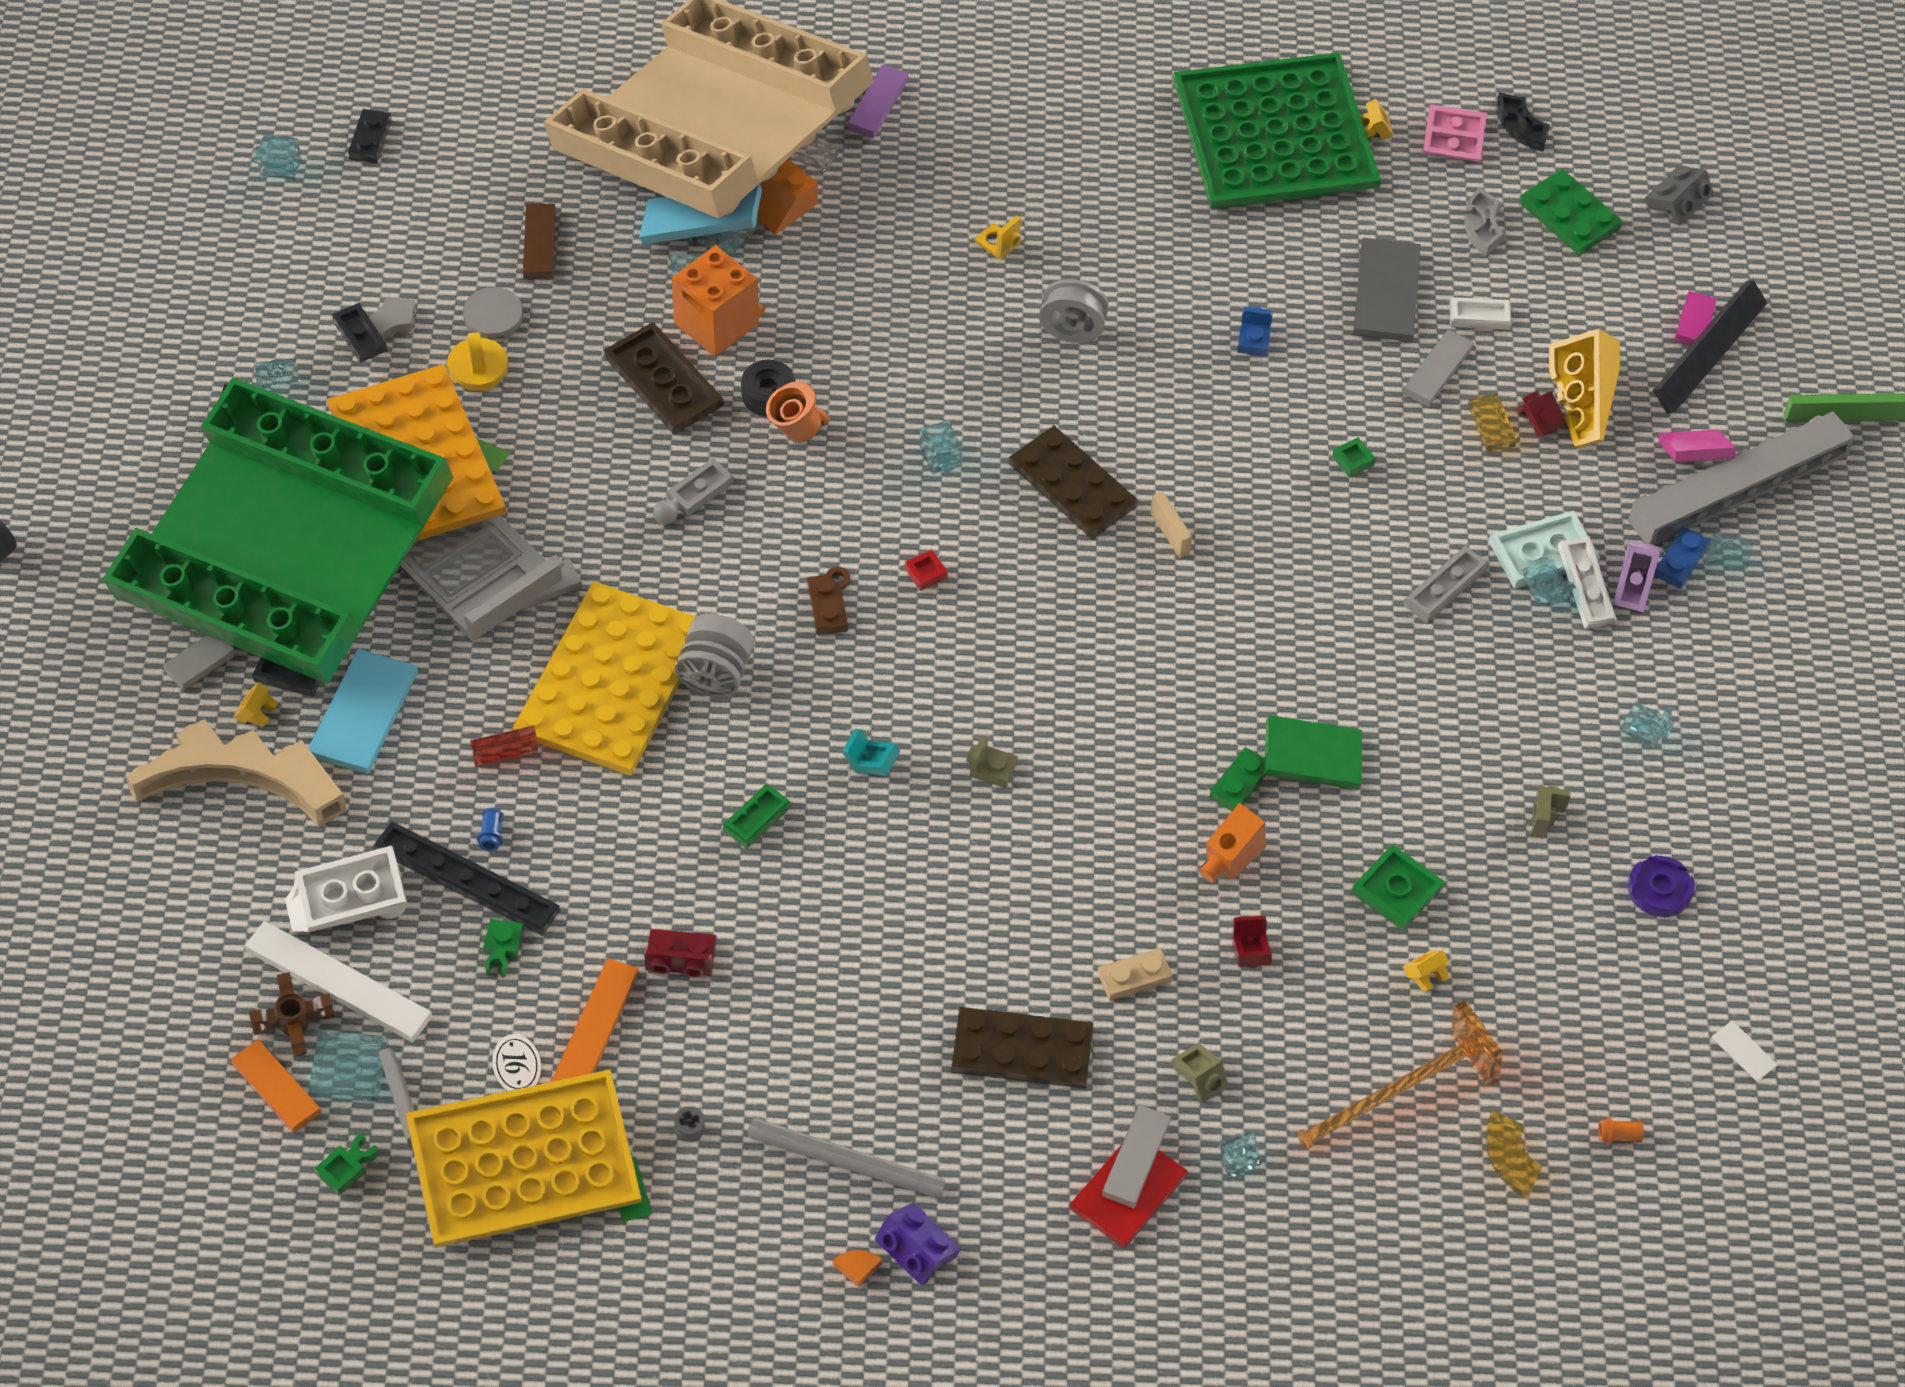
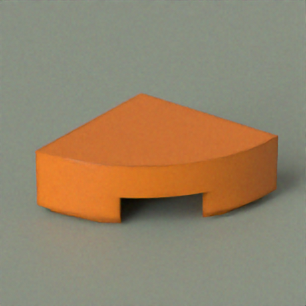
M864 1250L848 1251L833 1260V1266L857 1287L865 1282L882 1265L881 1257Z

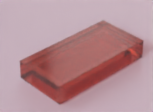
M534 725L470 740L475 767L538 752Z

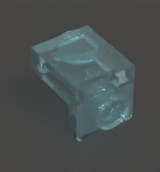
M1635 701L1621 726L1620 732L1655 748L1661 737L1667 739L1675 722L1670 720L1673 709L1667 706L1662 715Z

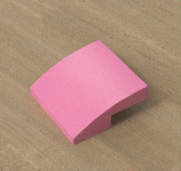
M1430 104L1423 154L1480 162L1487 113Z

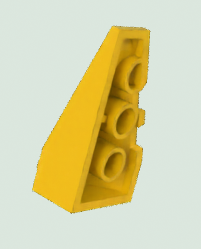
M1601 329L1549 344V372L1552 380L1557 384L1559 390L1557 396L1559 402L1564 405L1566 411L1565 420L1576 448L1585 447L1604 440L1620 371V341Z

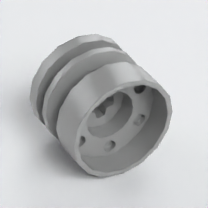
M719 614L696 616L689 626L685 637V645L680 650V656L676 661L675 674L683 684L700 694L712 697L733 695L739 689L741 678L745 672L744 666L748 663L754 647V637L748 628L730 617Z

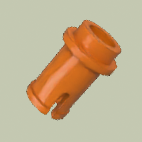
M1607 1117L1605 1121H1599L1598 1138L1600 1141H1605L1607 1145H1611L1613 1141L1638 1143L1643 1141L1644 1128L1641 1120L1613 1121L1611 1117Z

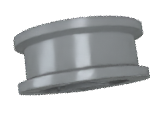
M1076 279L1059 280L1047 287L1043 298L1044 304L1039 313V320L1042 327L1049 334L1071 343L1090 342L1102 334L1109 302L1106 295L1099 288L1088 282Z

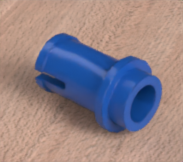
M486 808L482 814L481 832L477 835V842L480 848L485 851H496L503 843L501 828L504 813L500 812L498 808Z

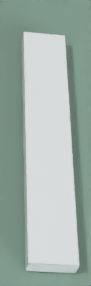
M266 921L260 925L245 944L246 952L284 973L290 972L292 977L323 994L330 993V997L412 1043L432 1018L431 1011Z

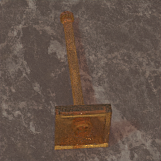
M1464 999L1453 1006L1451 1035L1458 1043V1046L1310 1129L1297 1131V1138L1303 1148L1308 1150L1313 1147L1312 1143L1465 1057L1469 1059L1489 1087L1500 1080L1503 1052Z

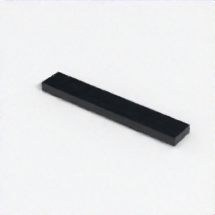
M1754 280L1745 281L1652 390L1667 414L1677 411L1767 305L1766 299Z
M393 821L389 823L373 845L374 850L392 846L397 863L516 923H522L525 928L541 936L544 935L560 912V905Z

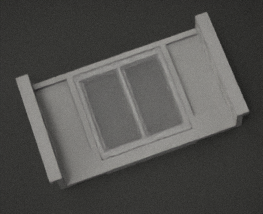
M496 516L414 542L399 568L473 642L530 604L533 598L562 580L561 567L564 566V563L556 554L546 560L501 516Z

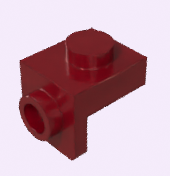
M1538 390L1522 397L1524 403L1515 408L1517 413L1525 411L1538 438L1567 424L1552 391L1541 395Z
M1264 915L1233 918L1232 946L1238 967L1257 968L1272 965V952L1267 939V920Z

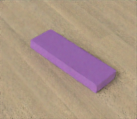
M882 64L873 79L874 83L867 89L848 121V130L875 138L906 85L909 73Z

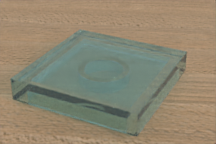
M319 1031L308 1090L309 1096L378 1102L384 1069L378 1051L387 1048V1036Z

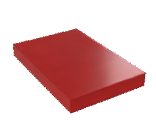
M1121 1144L1073 1199L1069 1209L1125 1249L1187 1177L1188 1170L1159 1150L1135 1208L1102 1197L1104 1186L1121 1149Z

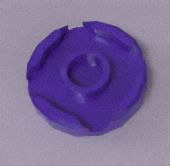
M1655 855L1649 857L1648 860L1635 864L1628 879V892L1632 901L1640 910L1652 916L1666 918L1678 915L1687 909L1694 895L1695 882L1692 875L1690 877L1686 871L1687 868L1681 862L1671 857Z

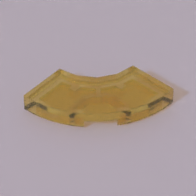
M1492 1110L1485 1135L1489 1160L1502 1181L1513 1191L1528 1199L1543 1166L1531 1159L1524 1149L1521 1137L1524 1124Z

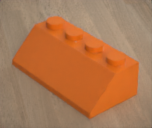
M787 159L778 167L777 173L772 178L760 183L762 193L756 220L773 234L777 235L818 204V182Z

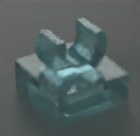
M1250 1130L1243 1134L1237 1133L1234 1135V1138L1225 1142L1223 1140L1219 1141L1225 1172L1231 1178L1262 1165L1256 1136Z

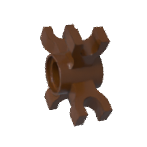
M290 972L278 974L277 980L281 996L276 1000L274 1008L249 1011L254 1035L263 1034L279 1027L284 1034L289 1035L294 1057L307 1054L303 1032L308 1028L309 1020L335 1017L330 993L304 1001L303 997L294 991ZM290 1012H298L295 1016H286Z

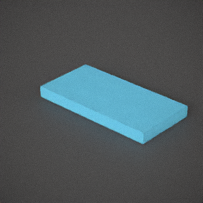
M760 184L757 185L739 201L738 207L732 213L722 216L720 219L667 197L648 199L639 235L641 243L646 245L754 228L762 188Z
M357 649L308 747L315 758L368 775L418 674L417 666Z

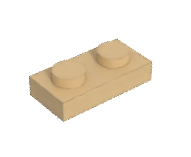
M1161 948L1098 967V975L1109 1001L1170 983L1173 978Z

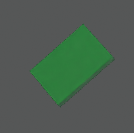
M1268 715L1265 733L1264 775L1359 790L1362 783V730Z

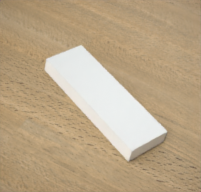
M1590 537L1560 541L1558 549L1584 629L1614 624L1617 618Z

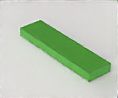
M1905 393L1790 395L1784 412L1785 422H1809L1818 415L1824 416L1833 411L1841 421L1905 420Z

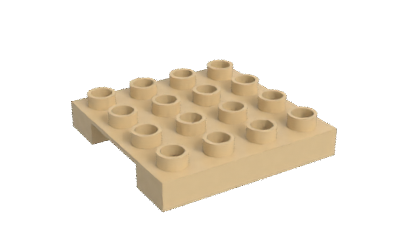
M688 0L661 23L667 47L607 98L582 89L544 121V125L552 149L720 219L722 216L732 213L738 207L739 201L757 185L772 178L777 173L778 167L799 148L812 143L816 138V133L833 118L849 110L853 106L854 100L874 83L867 54L723 0Z

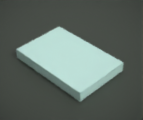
M1570 511L1491 534L1489 543L1513 588L1517 589L1566 574L1558 549L1559 542L1588 537L1576 513ZM1593 546V549H1594V552H1595V555H1596V558H1597V561H1598V564H1599L1600 556L1598 555V553H1597L1595 547Z

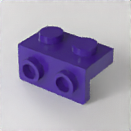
M911 1203L887 1215L875 1237V1241L920 1285L926 1284L935 1269L956 1259L961 1251V1248L950 1236L940 1229L915 1203Z

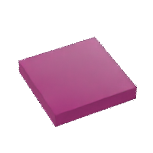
M1719 429L1659 433V444L1675 462L1736 458V447Z

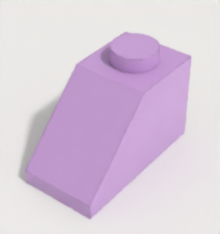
M1629 540L1613 605L1644 612L1660 554V547Z

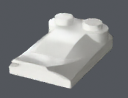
M392 846L296 871L293 888L285 898L292 932H311L378 915L385 919H393L400 916L408 908L399 867Z

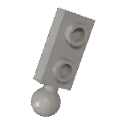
M714 458L710 459L667 491L668 500L658 502L653 509L655 520L662 525L672 524L676 520L679 510L687 517L731 486L734 483V476Z

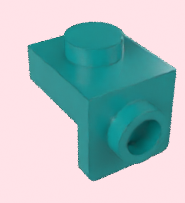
M857 728L843 749V754L855 773L887 776L900 753L896 743L868 740L864 731Z

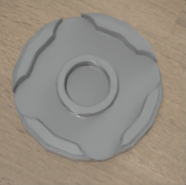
M490 287L476 291L467 298L463 306V318L469 332H480L481 338L496 340V337L504 336V338L511 336L519 329L523 321L522 303L517 295L507 289Z

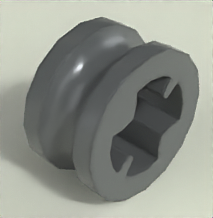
M692 1106L680 1109L674 1117L676 1135L681 1140L687 1142L700 1139L705 1131V1118L702 1111ZM691 1119L692 1123H695V1128L689 1129L684 1124V1120Z

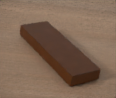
M555 203L526 204L523 279L553 278L556 222Z

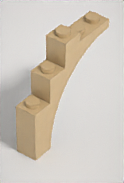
M205 719L196 724L188 725L182 732L176 734L179 743L178 747L165 751L160 757L146 765L138 766L132 773L126 776L130 793L137 802L158 792L185 784L215 781L241 783L262 788L279 795L304 811L318 827L347 811L342 791L302 740L284 747L278 754L273 756L253 729L245 734L234 737L230 743L224 745Z

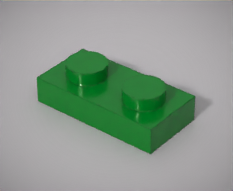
M1244 747L1211 789L1209 798L1230 811H1233L1239 803L1244 805L1266 777L1264 775L1265 758Z

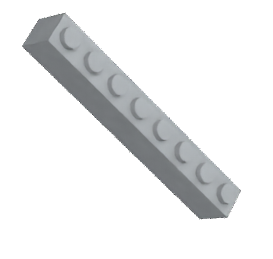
M1834 411L1824 416L1818 415L1798 428L1791 427L1784 434L1774 439H1765L1758 446L1750 450H1741L1736 454V458L1728 459L1724 462L1717 461L1700 473H1691L1684 480L1676 484H1667L1652 495L1639 497L1632 504L1628 522L1646 544H1658L1677 535L1682 527L1690 529L1848 456L1855 436Z

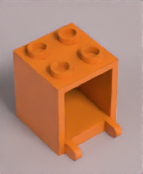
M717 245L672 277L674 324L714 357L759 325V317L765 312V308L758 304V279Z

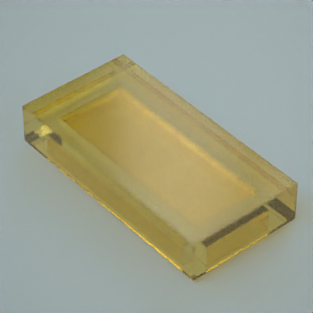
M1498 393L1469 398L1468 407L1486 451L1490 452L1516 447L1517 438Z

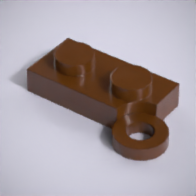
M836 566L829 569L826 575L807 577V587L817 635L848 631V622L841 591L850 584V573L846 568ZM836 575H840L844 579L840 582H836L832 578Z

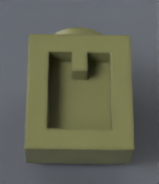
M981 735L978 744H972L968 752L967 762L971 763L970 777L1007 788L1017 765L1018 756L989 747L988 737Z
M1555 786L1538 787L1533 802L1531 836L1544 838L1548 826L1554 825L1556 812L1564 813L1571 798V791Z
M1199 1042L1171 1059L1174 1070L1194 1085L1197 1099L1201 1102H1205L1228 1086L1222 1061Z

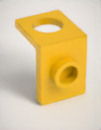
M1016 215L1002 228L992 223L975 238V243L1001 260L1020 244L1021 218ZM997 234V245L988 243L987 237Z

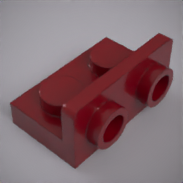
M650 928L648 946L644 952L645 970H652L658 974H667L669 972L683 973L690 977L712 976L717 935Z

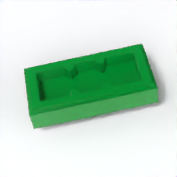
M766 783L722 824L723 831L744 848L748 849L791 808V801Z

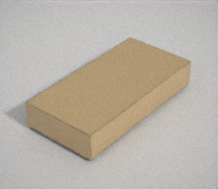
M1161 491L1152 496L1150 512L1178 557L1188 556L1192 542L1191 533L1165 493Z

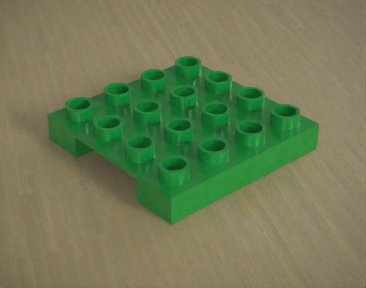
M232 377L201 425L210 443L151 534L135 528L102 579L112 595L119 600L328 684L454 476L444 457Z

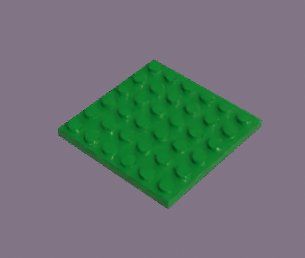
M1340 52L1174 72V86L1210 209L1380 188L1381 178Z

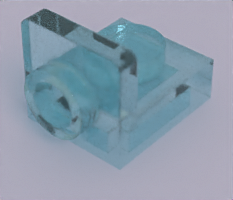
M1544 555L1521 570L1536 603L1550 602L1551 605L1558 604L1568 598L1567 593L1576 588L1573 582L1563 581L1551 555Z

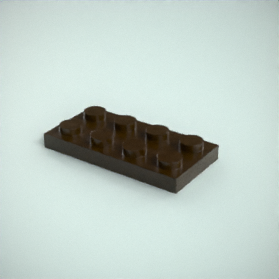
M654 322L603 350L604 358L674 435L724 406L721 395Z
M1055 425L1009 456V465L1091 539L1098 536L1137 507L1138 499Z
M959 1007L951 1073L1086 1089L1094 1023Z

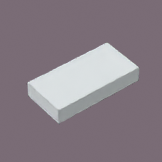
M1451 297L1449 303L1450 327L1510 330V300Z

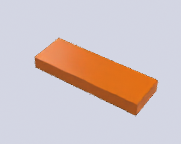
M259 1039L231 1058L232 1065L293 1134L321 1114L319 1106Z

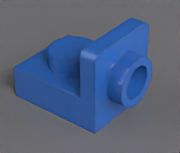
M1243 307L1237 353L1267 357L1273 316L1272 310L1259 307Z

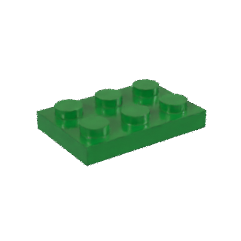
M1563 168L1520 196L1519 203L1579 256L1620 230L1623 224V220Z

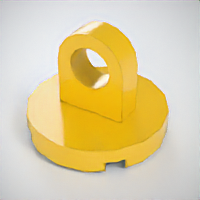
M480 332L468 333V339L453 347L448 355V373L451 380L456 385L457 383L462 385L463 389L485 391L497 386L503 376L505 378L508 373V357L504 348L496 341L481 338Z

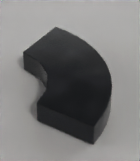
M1498 92L1496 110L1499 121L1506 132L1521 144L1544 152L1550 124L1539 121L1530 113L1527 107V98Z

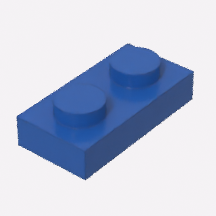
M1682 527L1656 567L1654 576L1682 589L1708 549L1711 540L1686 527Z

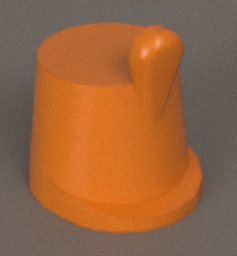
M795 381L780 387L770 396L766 404L768 419L791 441L797 443L812 439L821 427V420L825 425L830 421L826 412L815 407V392L805 382Z

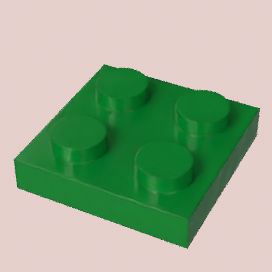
M1392 844L1352 886L1351 893L1404 931L1443 889L1445 881Z

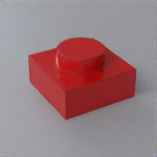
M932 549L905 561V570L920 591L944 581L948 577V571Z

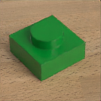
M1359 437L1333 449L1332 453L1333 459L1349 478L1375 465V456Z

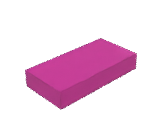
M1688 291L1674 341L1691 345L1711 322L1717 298Z

